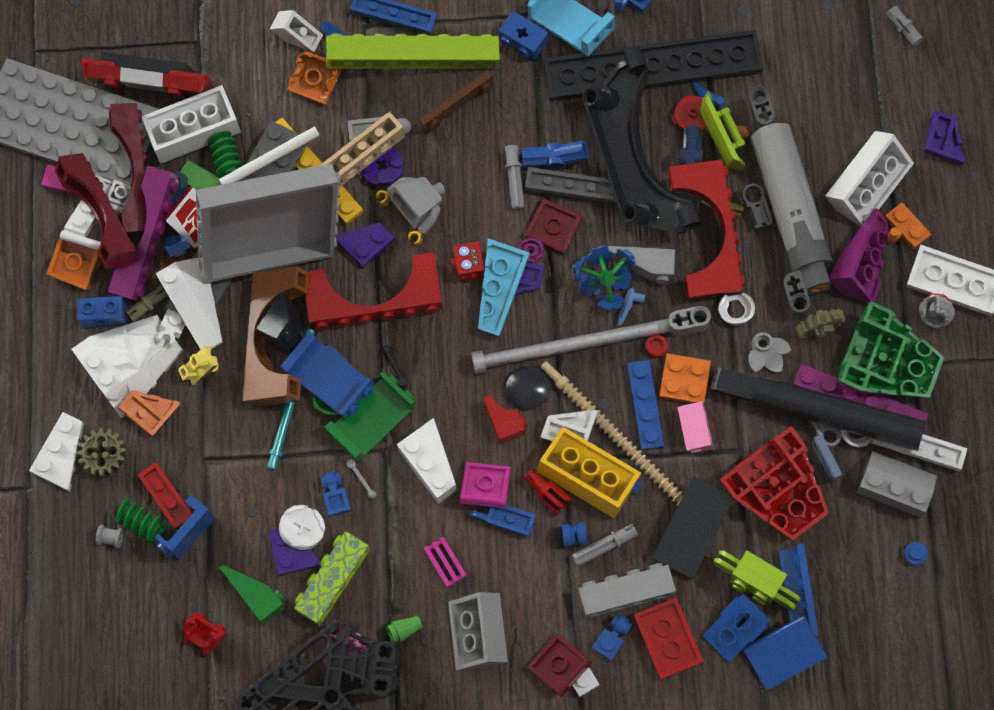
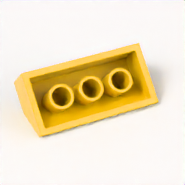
M565 427L561 428L540 459L537 473L614 519L641 475V472Z

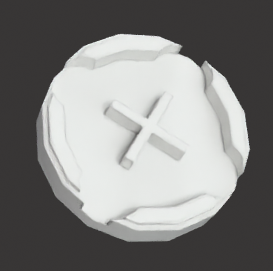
M297 505L287 509L279 523L280 536L284 542L292 548L299 550L311 549L318 545L325 531L324 519L320 513L305 505Z

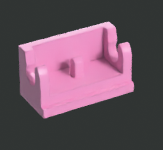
M702 401L678 407L687 452L697 453L713 450L714 447L706 410Z

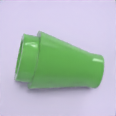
M415 616L391 621V624L386 626L391 641L393 643H401L416 631L422 629L423 626L420 618Z

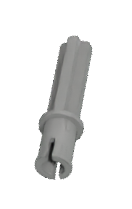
M508 145L505 147L507 161L505 169L508 170L512 209L519 210L524 208L520 170L522 164L519 161L518 146Z
M631 523L616 532L611 531V535L574 553L572 557L576 565L580 566L615 547L620 548L621 544L638 537L633 524Z

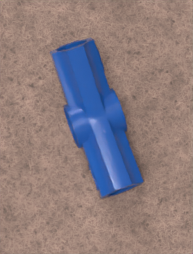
M584 140L568 144L549 143L545 147L522 148L523 168L546 167L549 170H560L565 168L566 164L585 161L589 157V150Z

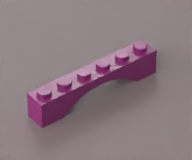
M147 166L141 185L147 208L144 234L136 248L131 265L119 267L114 271L108 289L109 293L137 302L145 294V282L152 272L151 263L159 250L158 241L160 235L163 234L166 227L163 219L172 208L171 200L179 186V176L174 173Z

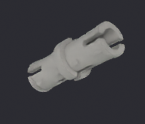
M898 6L892 7L886 13L898 27L897 31L900 34L903 33L913 47L924 39L912 25V20L907 19Z

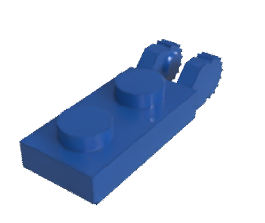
M506 505V508L480 506L490 508L488 515L478 511H471L469 514L471 518L525 537H530L536 519V514Z

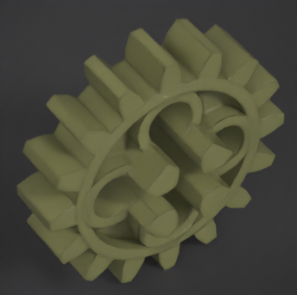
M833 309L829 312L827 310L816 311V315H809L808 320L801 321V324H798L796 329L799 337L810 338L812 336H819L820 338L826 336L825 333L827 332L833 333L834 328L841 326L842 323H845L846 319L843 311L840 309Z
M103 428L99 429V433L91 430L92 436L84 435L85 443L79 442L78 444L82 448V450L77 451V455L82 457L78 462L80 465H84L83 469L86 472L91 470V474L94 477L98 472L102 478L105 477V472H109L112 476L114 475L113 469L121 470L119 463L126 462L122 455L128 454V451L122 448L126 443L124 440H120L121 436L118 433L113 435L112 429H109L107 433H105ZM101 439L106 440L102 443V446L107 452L102 453V448L99 445ZM113 449H117L116 454H114V455H110V454H109V453H111V452L113 451ZM91 450H94V451H95V452H93V453L91 454V456H88V452H89V451H91ZM99 453H102V457L106 462L102 467L99 466L102 463V458L98 455Z

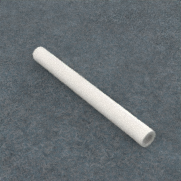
M312 127L220 178L219 181L222 185L238 182L320 136L316 127Z

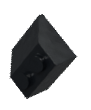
M281 292L256 329L274 349L289 356L305 337L302 314L289 298Z

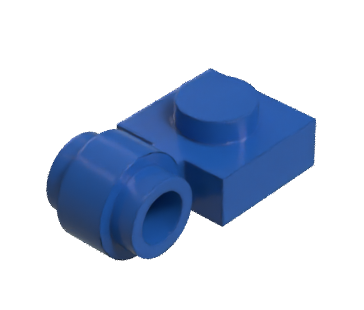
M178 234L175 236L171 235L165 238L166 241L162 242L166 253L170 257H179L186 253V249L190 247L187 239L183 235L179 236Z
M339 472L325 473L321 480L324 490L329 489L330 491L323 493L328 516L331 517L351 511L346 489H338V486L342 485Z
M616 614L609 625L613 628L612 633L604 629L592 649L612 662L624 643V640L618 636L621 634L626 636L632 626L629 622L630 620L623 615L619 616Z

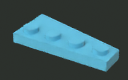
M488 238L479 330L500 337L530 256L529 252Z

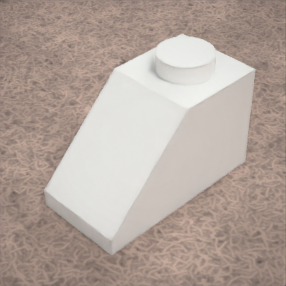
M293 10L279 11L270 27V30L285 42L311 53L316 50L323 36L321 32Z

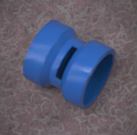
M578 522L572 526L570 524H562L564 547H570L572 544L577 543L579 545H587L585 522Z

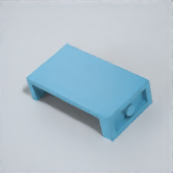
M529 0L527 5L528 18L586 56H589L615 29L614 15L607 12L601 18L575 0Z

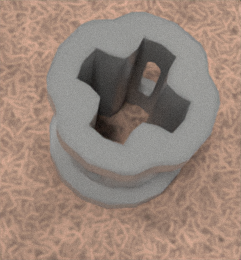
M100 525L96 533V545L108 544L119 549L123 542L124 529L118 528V530Z

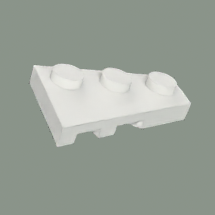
M62 412L29 471L70 492L72 474L76 466L77 450H79L78 444L81 441L84 423Z

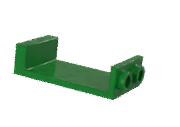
M383 371L380 373L381 379L372 387L374 388L373 392L368 398L361 400L358 404L359 409L353 416H349L347 419L341 417L335 423L330 421L324 427L326 433L357 463L416 408L413 401L415 399L414 396L407 389L403 391L398 386L399 382L393 375L389 374L387 376Z

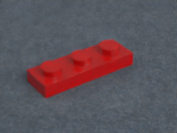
M155 462L139 473L138 477L174 529L178 530L192 515V512L158 463Z

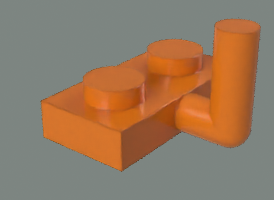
M902 202L885 215L886 220L893 227L887 237L888 243L892 244L902 237L914 250L931 236V233Z

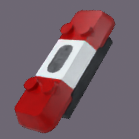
M101 52V60L81 59L85 78L92 82L104 83L109 85V88L115 90H122V86L167 92L172 94V97L184 99L185 95L195 96L208 91L213 82L208 76L195 73L187 63Z

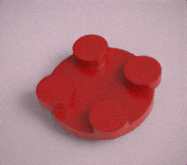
M685 96L675 108L672 123L683 130L690 126H698L704 132L707 126L699 110L703 98Z

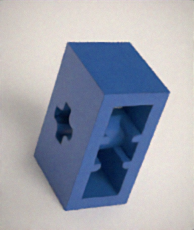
M512 11L499 29V40L504 46L516 49L522 57H529L535 61L548 43V32Z
M122 296L77 299V320L83 328L127 325V303Z

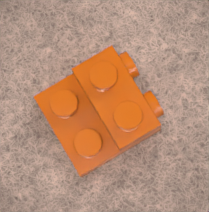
M59 236L46 274L84 290H89L95 271L100 268L102 260L97 253L98 250L62 240Z

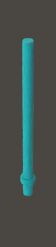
M306 329L305 336L308 332L314 335L315 331ZM295 402L285 403L273 448L269 450L268 469L276 470L278 460L282 458L283 453L281 450Z

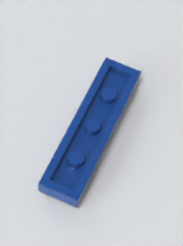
M353 0L350 7L351 13L428 35L432 34L438 17L435 12L392 0Z
M650 360L627 363L641 451L664 448Z

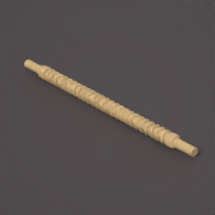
M547 361L541 365V368L556 382L555 386L560 390L563 389V394L567 393V398H572V402H576V406L581 407V411L596 410L595 405L591 406V401H586V396L582 397V392H577V387L573 388V383L569 384V379L565 375L561 376ZM597 410L598 413L594 424H599V429H604L603 433H608V438H613L612 442H617V447H622V452L626 451V456H631V461L635 460V465H640V470L644 469L645 475L649 474V479H654V484L658 483V488H663V493L667 492L668 497H672V501H676L678 506L683 497V492H678V487H674L673 482L669 483V478H664L665 474H660V469H655V464L651 465V460H646V455L642 456V451H637V446L633 447L632 441L628 442V437H623V432L619 433V428H614V424H610V420L605 419V415H600L601 411Z

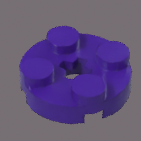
M392 147L361 171L363 178L368 184L377 188L390 186L403 175V158L399 151ZM379 162H386L387 168L378 170L377 164Z

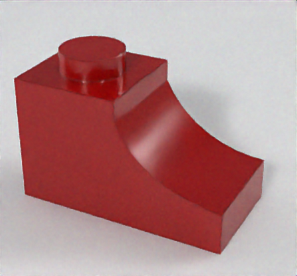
M492 395L483 398L484 406L500 444L525 435V428L528 426L523 414L519 415L517 409L507 410L496 403Z

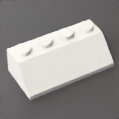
M222 85L142 116L143 123L160 164L208 146V138L215 133L230 131L232 133L231 136L241 133Z
M875 131L825 197L836 211L861 227L873 209H880L914 162L894 134Z

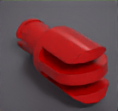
M531 469L527 473L528 476L525 475L523 480L538 491L537 498L558 516L561 513L558 507L564 509L567 506L565 501L570 502L572 498L553 481L546 482L534 469Z

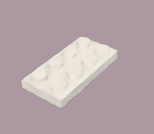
M920 245L906 287L928 295L933 293L944 294L954 304L992 316L994 312L993 269Z

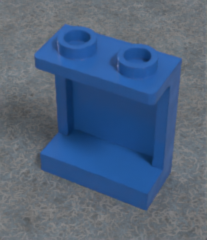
M192 495L185 502L193 514L169 541L164 540L158 534L155 537L159 542L157 547L170 559L174 556L180 560L215 520L210 510Z

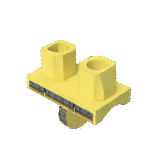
M204 346L197 354H193L190 357L189 362L178 369L182 380H190L192 385H198L208 374H213L217 371L219 365L217 358L211 356L210 346Z

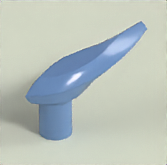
M633 288L627 291L619 313V326L622 325L628 311L632 308V302L644 303L645 294L635 293Z

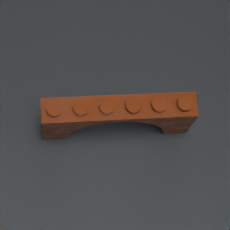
M297 266L253 273L242 401L256 407L300 401L301 379L290 374H279L273 368L268 358L267 340L256 329L281 292L290 301L308 294L309 272Z

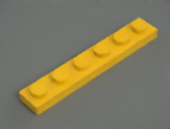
M283 118L276 122L294 131ZM307 146L296 168L300 170L316 167L322 164V162ZM341 186L339 188L340 198H337L339 211L336 212L342 221L348 225L364 211L347 190Z

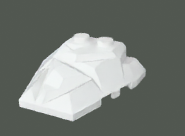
M158 315L90 336L72 348L74 354L121 419L126 415L117 407L132 390L147 394L151 388L154 389L157 385L156 381L162 373L167 372L183 351L176 340L170 349L167 348L169 344L167 339H162L159 344L156 342L161 332L158 329L162 322Z

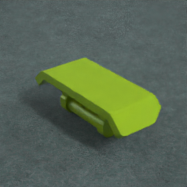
M707 91L699 109L725 165L729 169L741 172L745 167V163L735 150L745 146L746 142L742 139L731 117L729 107L716 112L711 102L712 95ZM720 118H723L729 130V133L734 141L733 144L731 143Z

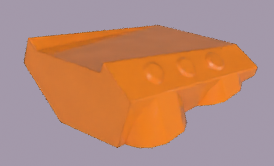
M304 51L297 58V68L290 77L287 90L326 104L342 69H326V58Z

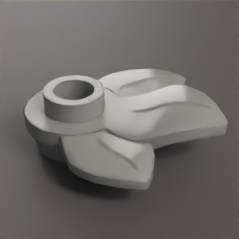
M764 332L756 334L751 342L753 349L748 356L751 369L754 372H758L765 367L771 372L780 373L783 368L782 355L791 351L789 344L782 338H772L771 335ZM764 341L767 346L760 347L758 343Z

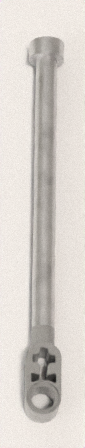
M697 306L674 311L668 319L484 355L482 350L471 352L475 374L485 373L487 367L670 332L674 336L703 332L709 326L711 314L706 307ZM700 315L703 316L706 321L703 323H699L695 321L694 317ZM675 321H678L679 324H682V325H681V326H678L677 323H674V322H675Z

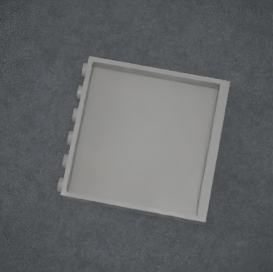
M332 163L197 189L196 210L199 267L204 283L334 257V248L337 247L335 236L338 235L336 226L338 223L336 211H339L337 198H340L338 185H341L339 173L334 172Z

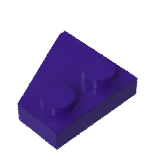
M279 528L268 531L278 576L320 566L321 561L311 549L299 550L292 548L280 536Z

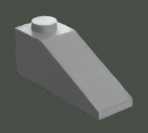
M608 246V249L612 251V256L609 257L611 260L617 263L622 260L616 255L618 248L629 250L635 257L636 267L632 268L624 263L628 269L659 284L673 282L675 249Z

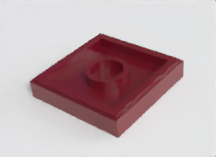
M543 198L524 235L525 239L533 238L539 240L544 247L565 255L583 219V215Z
M557 633L526 668L562 698L588 669L592 661Z

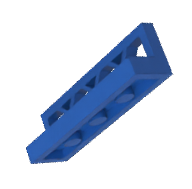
M797 544L795 548L778 551L780 569L787 574L783 581V586L801 598L799 603L793 602L796 605L794 611L787 609L788 619L791 622L805 615L815 636L818 637L804 544Z

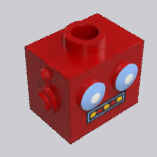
M479 241L453 246L454 258L450 259L452 270H457L459 282L483 278L485 270Z

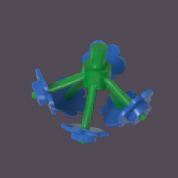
M602 245L598 248H593L587 256V260L592 262L594 266L601 265L603 271L598 273L584 268L586 257L583 256L581 261H576L575 265H573V273L575 274L576 281L581 276L582 282L579 283V290L585 292L587 297L599 295V286L601 284L606 286L608 296H603L601 301L598 302V306L612 311L621 308L624 300L618 294H612L611 286L613 285L615 290L620 288L628 289L632 274L628 272V268L624 263L635 268L636 261L634 260V255L629 250L618 248L616 255L622 260L611 271L607 270L605 264L609 263L612 251L606 245Z

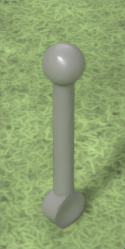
M353 459L348 460V468L352 469L368 492V497L374 499L377 493L371 490L356 468V462Z

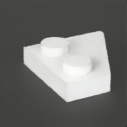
M589 410L549 415L541 437L553 441L561 428L565 427L588 441L598 411Z

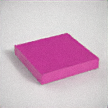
M466 462L460 503L506 508L511 467Z

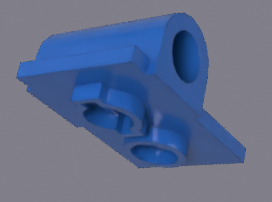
M743 593L741 596L738 595L721 612L722 616L709 628L703 637L728 662H731L749 642L752 643L766 630L771 619Z

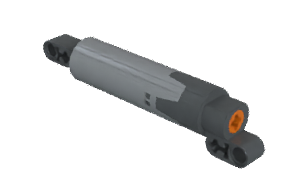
M757 86L750 91L749 97L757 125L760 129L752 134L751 142L792 272L784 278L785 291L793 314L796 317L805 318L811 313V303L808 295L819 294L831 289L826 269L833 264V259L791 126L786 123H777L768 90L765 87ZM759 96L765 97L762 102H756L755 99ZM766 111L769 119L767 121L763 118L762 112ZM792 282H796L799 293H794ZM802 301L807 304L804 309L799 310L795 308L798 302Z

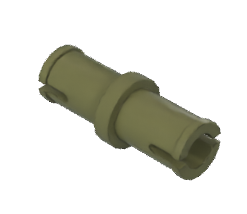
M160 284L159 287L147 296L143 295L141 300L126 310V312L135 322L147 311L154 310V306L165 299L168 294Z

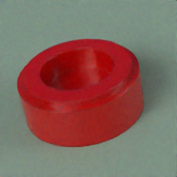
M652 335L647 339L645 350L650 357L660 358L667 352L668 343L663 336Z

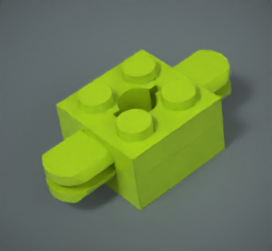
M723 550L718 552V556L721 559L715 558L713 564L732 575L729 583L732 584L731 587L741 594L744 592L753 596L751 599L761 606H764V604L769 606L773 600L788 610L794 611L796 605L793 602L799 603L801 598L782 586L787 576L786 573L747 550L741 560Z

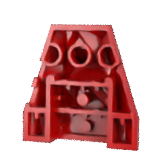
M792 426L768 441L719 479L735 501L791 541L795 540L829 514L820 486H817L813 474L815 472L813 465L809 463L806 445Z

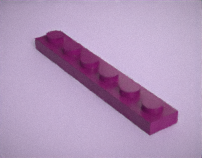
M803 364L800 365L793 385L926 421L928 413L877 393L854 390L839 383L838 378Z

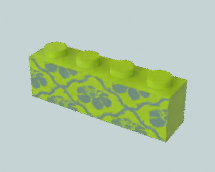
M346 531L335 539L333 543L335 548L330 555L326 554L320 563L321 569L317 574H312L307 582L309 587L305 593L301 592L294 602L296 605L295 611L319 627L370 551L369 545Z

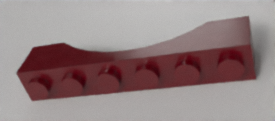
M137 103L110 104L108 109L110 131L124 147L132 170L130 196L119 214V220L122 226L126 228L128 237L143 236L147 208L145 196L141 188L145 175L143 165H146V153L142 152L141 144H144V132L140 131L139 123H142V112L138 110Z
M83 153L59 156L55 173L62 187L82 199L97 218L101 231V243L97 253L105 268L110 269L131 265L136 253L135 245L130 241L126 228L122 226L118 219V214L111 206L109 197L104 193L100 180L95 176L90 162L87 161Z

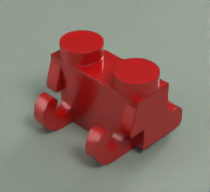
M194 613L191 617L188 616L182 632L185 633L183 643L188 645L192 642L203 649L202 654L206 657L212 650L217 649L227 633L222 625H213L208 622L202 613Z

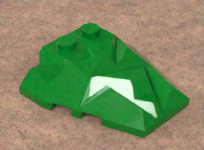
M870 301L852 332L839 366L841 371L838 382L859 392L930 398L945 357L924 339L920 340L911 332L912 328L907 324L903 325L895 317L896 314L892 310Z

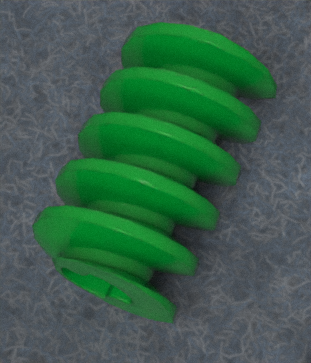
M230 131L215 133L207 141L210 146L212 160L214 161L216 175L219 178L242 166V162L238 161L240 158L239 153H235L238 147L233 145L236 140L230 137L232 134Z
M126 498L118 509L115 519L118 525L123 524L126 530L131 529L133 534H138L141 539L146 538L148 543H153L156 541V535L161 536L166 529L168 520H164L160 524V515L152 519L153 511L150 510L145 515V506L137 510L138 502L135 501L130 506L131 498Z

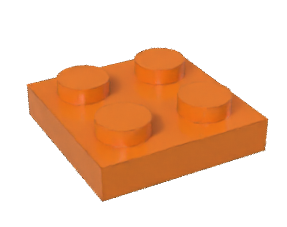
M667 353L659 398L690 404L702 401L704 404L711 361Z

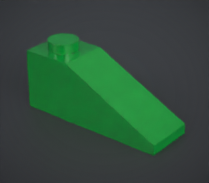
M222 565L219 567L263 625L285 609L282 604L285 599L277 589L272 591L269 586L227 566Z

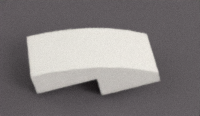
M95 174L100 180L104 193L108 195L109 202L125 206L130 196L131 186L117 180L110 181Z

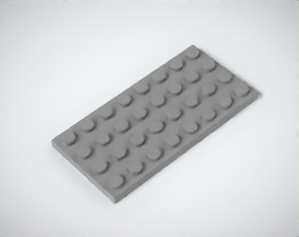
M8 58L0 71V145L56 164L59 156L83 153L87 161L90 162L94 174L110 181L117 180L131 187L132 170L130 160L120 141L110 131L108 109L110 104L137 103V108L141 110L142 116L159 109ZM142 120V123H139L140 131L144 132V144H141L142 152H145L147 156L152 143Z

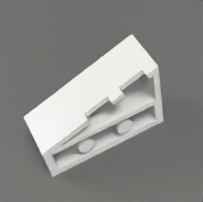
M433 418L399 442L397 447L400 454L439 504L456 492L457 489Z

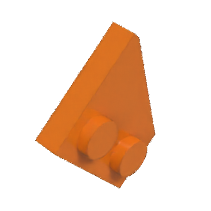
M132 390L117 408L152 437L181 403Z

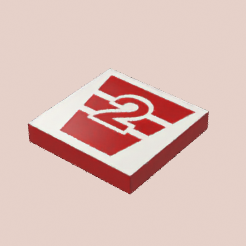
M190 186L164 217L163 221L179 236L183 235L192 248L198 246L196 189Z

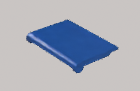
M805 615L792 620L743 648L766 690L827 658Z

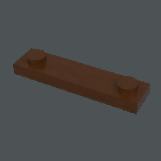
M485 71L422 116L419 121L423 132L435 130L444 119L476 96L488 92L493 85V75L489 71Z

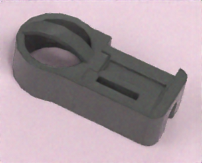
M758 184L747 185L742 192L741 198L746 210L749 211L753 225H755L753 229L759 230L771 226L773 219L764 196V190ZM752 188L760 193L761 198L758 202L754 199ZM746 190H747V192H748L749 199H750L751 202H749V201L746 199V196H745Z

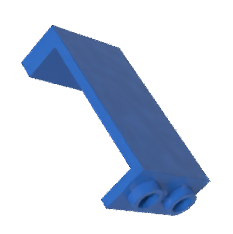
M310 332L306 334L280 366L287 374L301 379V385L345 419L357 412L359 409L358 404L363 398H368L374 389L372 388L374 383L370 378L363 376L318 341Z

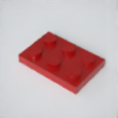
M677 597L633 614L660 680L704 662Z

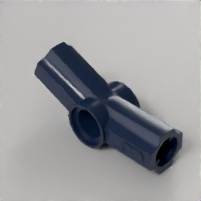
M690 126L684 130L683 148H681L679 165L702 162L703 130L698 126Z

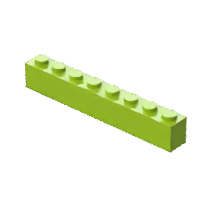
M332 34L331 36H326V69H497L500 61L499 37L490 34L471 36L469 34H462L460 36H450L448 34L428 36L427 34H419L417 36H407L406 34H397L395 36H386L384 34H376L374 36H364L363 34L343 36L342 34Z

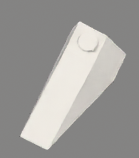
M199 258L175 262L157 272V277L199 348L202 349L204 346H210L213 349L223 343L211 282L204 283L199 267Z

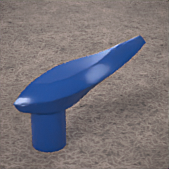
M696 81L693 83L699 96L704 98L709 90L701 87ZM709 91L712 95L711 102L714 108L724 109L723 103L725 99L722 96L717 97Z

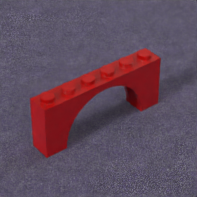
M723 160L670 166L668 175L671 192L689 193L706 201L717 213L723 228V243L718 257L705 269L685 276L687 300L740 293L742 287H745L744 274H740L739 271L742 259L740 252H736L735 244L738 243L737 230H733L732 222H735L734 209H730L729 206L732 194L731 188L726 186L725 179H728L727 165L723 166Z
M434 252L412 255L411 275L402 291L391 300L372 306L357 305L340 297L330 286L325 269L307 271L309 272L308 294H305L311 329L325 330L328 326L334 325L346 327L353 322L366 324L372 322L373 319L391 320L394 316L412 317L419 312L432 314L438 312L439 309H443Z

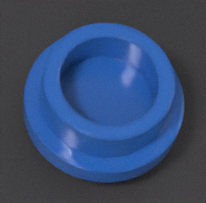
M912 542L905 548L904 555L910 564L921 565L928 557V550L922 543Z

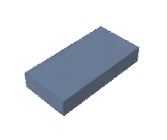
M822 434L814 437L811 445L830 482L833 483L840 479L842 473Z

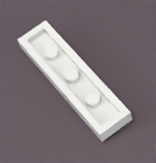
M924 434L922 435L918 451L876 439L872 441V444L959 472L962 469L968 449Z

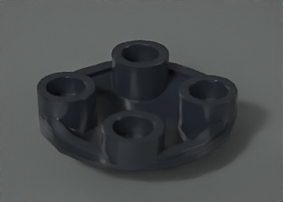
M523 366L514 370L508 377L506 393L516 408L534 409L548 400L550 381L547 375L539 368Z

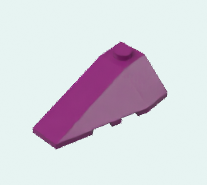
M878 208L873 209L839 257L829 279L840 294L866 304L870 301L875 303L881 286V280L878 279L879 268H883L884 263L881 259V250L886 247L889 222Z

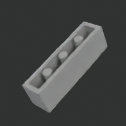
M657 563L649 566V570L640 572V569L628 571L626 573L627 576L618 578L617 575H612L604 578V582L595 583V581L583 583L578 593L585 618L674 596L676 589L669 565L663 566L662 563Z

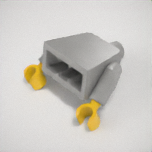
M401 177L387 187L386 192L383 190L378 191L376 198L379 200L385 196V199L379 203L384 207L391 200L414 229L418 228L417 231H412L408 235L409 241L413 236H418V240L414 243V246H418L422 242L421 235L423 233L426 234L440 214L441 195L445 193V188L440 182L431 185L425 177L417 179Z

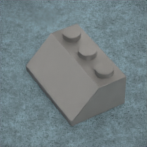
M872 451L857 493L922 518L933 495L937 476Z
M478 592L449 601L456 671L493 667L507 663L500 593Z

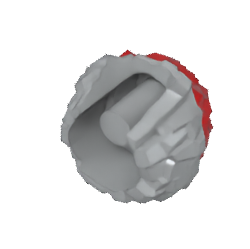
M939 293L928 295L926 299H923L918 308L922 322L935 329L950 324L955 315V309L951 300L944 294Z

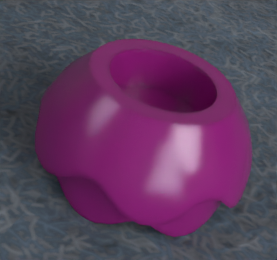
M533 238L525 239L517 247L526 252L533 251L527 263L537 264L543 259L545 254L542 242Z

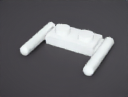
M83 200L80 201L66 223L64 231H61L60 239L98 250L101 242L86 238L96 223L97 218ZM110 203L117 214H120L124 206Z

